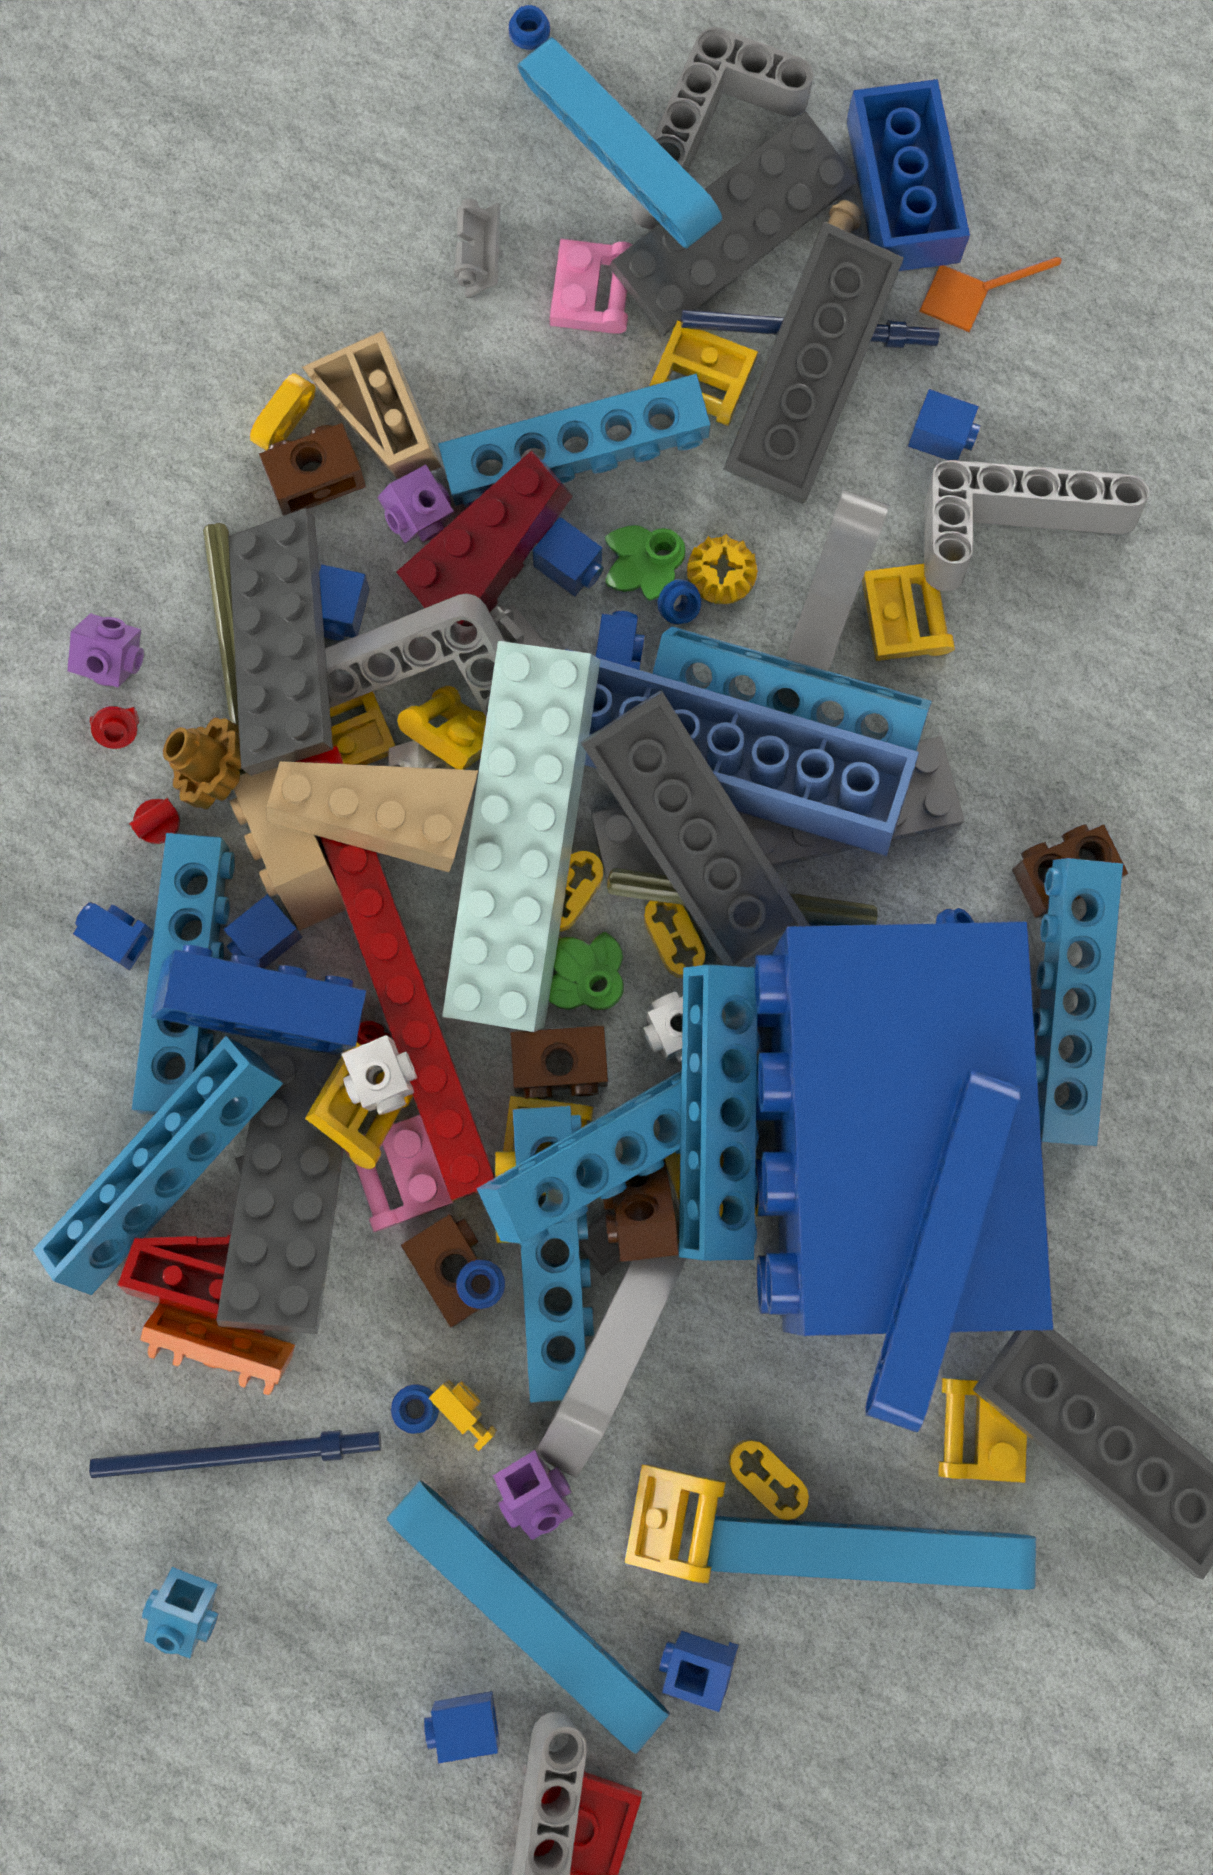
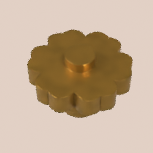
M215 717L210 720L206 728L202 726L196 729L180 727L168 736L163 748V757L174 770L173 787L180 791L179 797L181 801L195 808L207 810L213 805L215 799L224 801L229 796L231 790L238 785L240 781L239 770L241 769L239 725L226 718L220 719Z

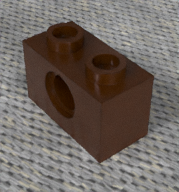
M343 423L334 426H319L305 437L294 441L283 440L276 442L267 451L259 453L283 516L304 508L315 507L366 487L361 467ZM307 463H321L320 467L315 471L305 472L302 470Z
M604 1026L546 1029L535 1032H510L515 1093L524 1092L525 1099L552 1098V1090L571 1089L572 1097L599 1095V1087L608 1086ZM555 1053H565L572 1059L573 1067L566 1075H553L546 1068L548 1058Z
M449 1214L401 1244V1247L448 1325L452 1328L481 1309L472 1308L465 1304L458 1295L456 1283L447 1280L443 1274V1264L451 1255H462L468 1263L479 1260L472 1248L479 1241L465 1218L456 1222L454 1217ZM477 1275L472 1281L473 1290L478 1294L486 1293L490 1288L489 1278L485 1275Z

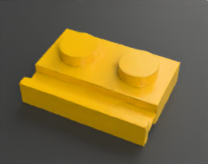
M448 1380L429 1397L432 1403L462 1434L469 1430L478 1439L474 1444L478 1451L496 1433L497 1429L493 1425L486 1430L478 1421L482 1414L476 1407L481 1403V1400L463 1381L455 1386Z

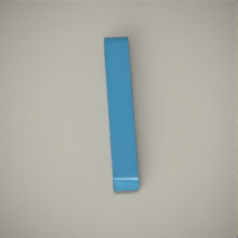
M550 37L517 64L518 71L530 90L682 247L687 249L723 220L718 206L706 190L554 38Z
M419 1480L387 1517L390 1525L630 1751L637 1754L670 1715L665 1706L425 1482Z
M715 1516L707 1566L712 1567L711 1571L1030 1590L1035 1589L1036 1537L1000 1532Z

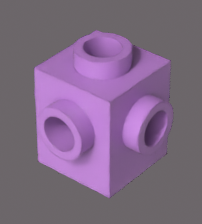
M427 465L391 482L377 497L385 509V519L394 533L401 536L405 544L417 537H420L422 542L432 539L445 528L442 523L454 512L450 506L451 500L447 490L442 484L436 482Z
M90 613L71 631L67 671L93 679L94 682L100 685L119 687L131 674H136L142 665L144 650L139 647L141 629L126 625L118 618L101 617Z
M535 1450L493 1475L503 1497V1500L498 1504L506 1521L512 1529L520 1525L531 1540L555 1530L561 1522L574 1515L565 1497L572 1493L566 1478L558 1467L550 1470Z

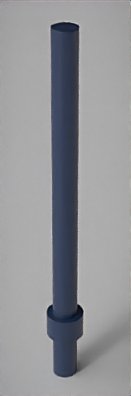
M682 310L681 328L777 335L784 317ZM888 320L886 324H877L870 342H884V346L890 348H903L905 344L937 346L940 331L939 328L907 326L906 321Z
M342 1430L321 1432L320 1437L93 1458L90 1460L89 1472L91 1478H103L322 1457L323 1461L343 1460L344 1454L381 1451L380 1431L343 1435Z

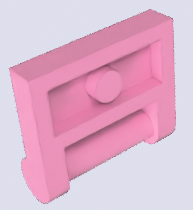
M560 239L550 311V326L613 334L625 332L628 323V315L625 313L627 290L613 272L608 310L601 312L595 311L601 265H610L612 260L633 244L616 242L613 245Z
M421 1115L393 1124L382 1143L404 1206L393 1210L390 1209L376 1166L373 1169H365L355 1164L373 1217L369 1218L373 1232L454 1204V1201L450 1199Z

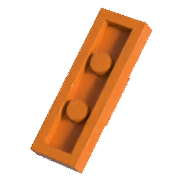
M161 1304L156 1307L144 1324L140 1341L149 1343V1358L155 1359L161 1348H165L174 1352L172 1365L179 1366L186 1356L187 1358L202 1362L211 1368L241 1372L238 1379L239 1386L245 1388L251 1376L260 1378L265 1381L263 1394L270 1395L275 1385L281 1380L292 1359L295 1348L294 1344L243 1328L221 1327L216 1320Z

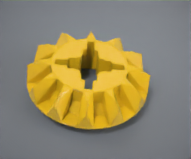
M727 534L716 538L708 536L703 543L693 548L687 563L688 581L697 587L701 598L715 604H730L744 598L753 588L758 573L755 554L751 553L746 547L744 540L737 541L731 539ZM722 555H726L728 567L735 568V571H728L723 584H719L720 577H718V572L716 569L710 568V565H717Z

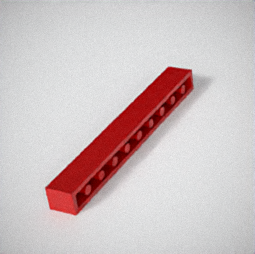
M334 746L333 750L296 761L304 763L345 764L337 746ZM320 836L398 1053L407 1052L415 1069L417 1078L410 1081L414 1090L413 1096L451 1201H457L478 1193L477 1188L494 1179L495 1175L378 853Z

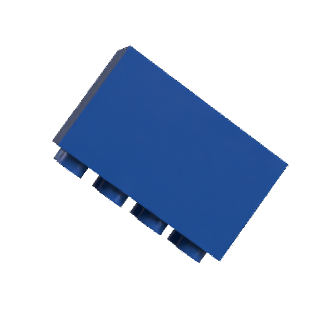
M1027 922L787 927L771 955H756L754 969L757 1027H771L772 1053L759 1054L756 1075L759 1091L756 1099V1121H774L776 1152H763L762 1159H755V1175L758 1181V1190L755 1196L756 1217L778 1216L780 1252L767 1253V1255H758L757 1298L760 1314L782 1315L783 1332L802 1336L887 1333L956 1100L967 1072L973 1070L1018 1085L1021 1092L951 1332L1053 1330Z

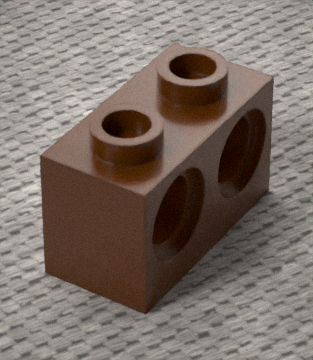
M1086 824L1078 826L1061 835L1064 842L1048 848L1046 842H1042L1021 853L1023 860L1012 869V872L1035 918L1048 913L1050 896L1045 893V884L1038 877V868H1052L1053 860L1079 859V850L1084 849L1090 851L1095 856L1096 861L1123 864L1122 878L1129 874L1104 824L1092 830H1089ZM1077 896V897L1073 900V902L1076 901V900H1078V899H1081L1082 897Z
M665 1158L663 1159L665 1165L659 1170L645 1176H638L637 1174L625 1182L627 1188L613 1197L603 1199L604 1210L614 1209V1213L605 1214L608 1242H618L621 1262L678 1255L676 1219Z

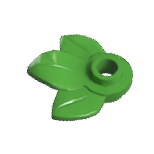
M639 525L626 526L610 532L605 536V542L619 558L610 568L605 583L608 587L622 592L634 591L641 587L647 600L651 601L659 598L662 589L668 583L675 580L674 570L685 559L686 550L683 539L670 529L661 528L650 532ZM661 550H668L671 552L670 554L665 556L657 555V553Z
M607 932L599 934L592 941L591 945L574 937L559 938L554 968L558 973L552 976L549 1002L565 1010L575 1009L582 1005H586L594 1010H607L615 1006L624 992L623 979L618 972L623 960V953L619 943ZM597 981H607V986L603 991L594 992L592 990L594 983Z

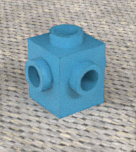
M172 1567L160 1591L153 1589L145 1604L142 1618L148 1620L144 1641L153 1644L164 1653L178 1654L190 1659L199 1640L207 1643L216 1625L219 1613L212 1611L218 1584Z

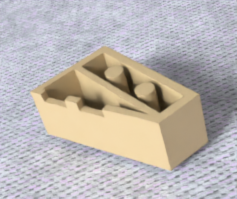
M383 331L302 367L316 388L396 479L424 465H427L430 472L441 467L397 355Z
M278 767L252 776L245 773L240 775V781L234 788L237 797L229 800L239 824L244 825L248 823L251 833L244 835V838L254 860L257 861L262 858L266 869L259 871V875L269 896L279 895L299 931L345 911L346 907L331 872L332 869L316 835L267 822L266 805Z

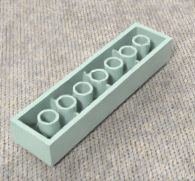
M498 641L442 1017L530 1032L545 1028L586 759V751L581 745V741L589 737L600 659L590 653Z

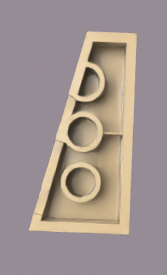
M280 761L266 805L267 822L450 872L478 770Z

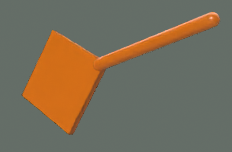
M1055 257L986 282L945 265L939 266L919 312L970 332L988 290L1059 266L1062 260L1060 257Z

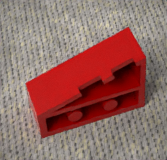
M231 1235L198 1238L197 1236L134 1238L117 1285L127 1295L217 1320ZM247 1329L260 1334L265 1332V1330Z

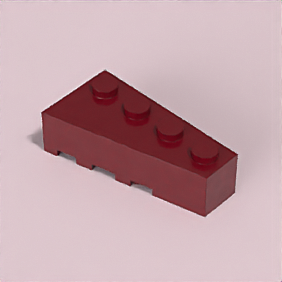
M531 450L397 570L396 573L424 608L457 595L470 594L480 598L490 613L498 604L497 599L512 578L515 579L524 567L523 562L533 547L539 543L552 527L573 496L548 465ZM466 620L456 621L459 625L465 627L474 625Z

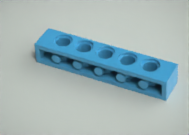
M697 374L445 441L438 443L455 506L464 504V507L468 508L521 460L523 453L528 449L537 448L545 453L543 461L564 484L573 480L576 473L591 469L595 474L608 472L618 466L617 462L635 458L636 462L649 461L658 457L661 454V450L676 446L680 451L696 448L703 444V439L709 438L711 425ZM657 414H665L672 419L673 424L667 429L659 430L654 428L649 420ZM621 425L626 427L631 434L623 441H614L606 433L611 427ZM572 437H581L588 443L587 447L579 453L569 452L565 449L564 444ZM487 460H497L502 464V469L494 476L481 474L479 468Z
M670 627L662 634L652 673L914 751L918 749L932 703L931 700L676 627ZM694 663H703L710 668L712 672L711 682H701L694 676ZM745 675L750 677L756 686L755 694L745 695L741 693L735 684L736 676ZM790 688L794 690L800 699L799 706L791 708L783 705L779 700V689ZM825 701L837 702L843 708L844 717L839 720L827 718L822 712V703ZM873 713L882 715L888 722V730L881 733L871 731L865 723V717Z
M166 833L131 1109L141 1114L155 1115L213 1051L214 1038L212 1033H208V1029L189 1025L185 1031L173 1033L170 1021L151 1018L162 962L175 949L182 951L183 945L200 946L212 950L213 958L224 960V943L219 942L220 925L227 924L229 918L230 901L229 897H224L226 879H232L234 875L235 854L234 852H229L230 848L222 837ZM197 876L208 878L207 887L202 893L198 895L188 894L187 887L193 878ZM191 921H201L202 931L200 935L191 941L183 940L182 930L184 926ZM182 1056L186 1064L184 1073L177 1079L168 1080L165 1074L166 1064L170 1059Z
M1070 858L1053 860L1052 868H1049L1046 873L1045 893L1050 896L1048 914H1045L1042 919L1040 929L1041 940L1045 942L1044 961L1039 963L1036 973V984L1041 989L1040 1007L1036 1008L1033 1013L1034 1035L1037 1036L1035 1053L1041 1142L1097 1146L1123 871V864ZM1077 896L1082 897L1086 903V913L1081 920H1077L1071 910L1072 902ZM1074 942L1082 950L1081 961L1075 967L1067 959L1068 948ZM1073 989L1077 994L1078 1004L1074 1011L1067 1013L1063 1007V997L1068 990ZM1069 1036L1073 1041L1074 1048L1070 1057L1063 1060L1059 1055L1058 1047L1060 1041L1064 1037ZM1065 1082L1069 1088V1098L1063 1105L1057 1106L1054 1100V1092L1060 1084Z
M708 964L683 968L679 1258L703 1261L754 1260V1245L757 1241L755 1196L758 1190V1181L755 1175V1155L759 1138L756 1127V1099L759 1094L756 1075L757 1051L760 1037L757 1031L754 987L755 968ZM723 1009L725 1010L726 1014L725 1024L722 1019ZM722 1057H724L725 1060L724 1072L721 1066ZM722 1104H723L724 1112H725V1113H724V1118H723V1120H722V1118H721V1106H722ZM721 1154H723L724 1164L722 1169L720 1166ZM721 1202H722V1204H723V1213H722V1216L720 1217L719 1207H720V1204H721Z
M228 1036L222 1039L35 1246L33 1251L52 1281L92 1295L128 1256L134 1238H144L281 1087L283 1082L259 1054Z
M722 1057V1060H721V1066H722L723 1072H724V1069H725V1060H724V1057ZM682 1070L478 1187L477 1191L500 1240L503 1242L520 1243L524 1247L533 1245L549 1235L547 1228L559 1221L563 1223L570 1222L583 1216L589 1210L587 1204L599 1197L607 1199L621 1193L627 1188L625 1183L627 1180L637 1174L638 1176L651 1174L665 1165L664 1158L674 1152L680 1154ZM722 1104V1106H721V1118H722V1120H723V1118H724V1113H725V1112H724V1107H723V1104ZM656 1119L660 1125V1132L657 1138L653 1131ZM618 1141L621 1142L623 1147V1154L619 1161L615 1154ZM580 1163L583 1164L585 1169V1176L581 1184H579L576 1177L577 1167ZM542 1185L546 1191V1200L540 1208L536 1195Z
M570 1106L513 1109L516 1165L534 1156L536 1149L542 1143L548 1141L556 1143L581 1129V1116L571 1115ZM582 1163L578 1165L576 1171L579 1184L584 1179V1166ZM542 1185L537 1191V1203L540 1196L546 1192ZM587 1213L570 1222H557L547 1228L549 1235L533 1245L524 1247L521 1244L530 1403L561 1401L585 1355V1336H594L592 1307H583L582 1288H591L589 1259H580L579 1240L588 1239ZM553 1238L563 1240L569 1247L568 1257L563 1262L557 1264L546 1261L541 1253L543 1244ZM554 1287L565 1288L572 1296L570 1306L563 1311H553L545 1304V1294ZM556 1336H566L573 1341L575 1350L566 1359H556L550 1355L547 1349L550 1340Z

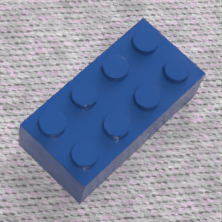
M938 79L853 90L846 123L870 242L904 257L899 271L960 263L970 237Z
M183 945L182 951L175 949L162 962L151 1018L333 1055L356 1047L366 990L353 988V980L339 976H325V981L306 978V970L292 966L281 965L278 967V971L259 968V960L240 955H232L231 961L213 958L212 950L195 945Z

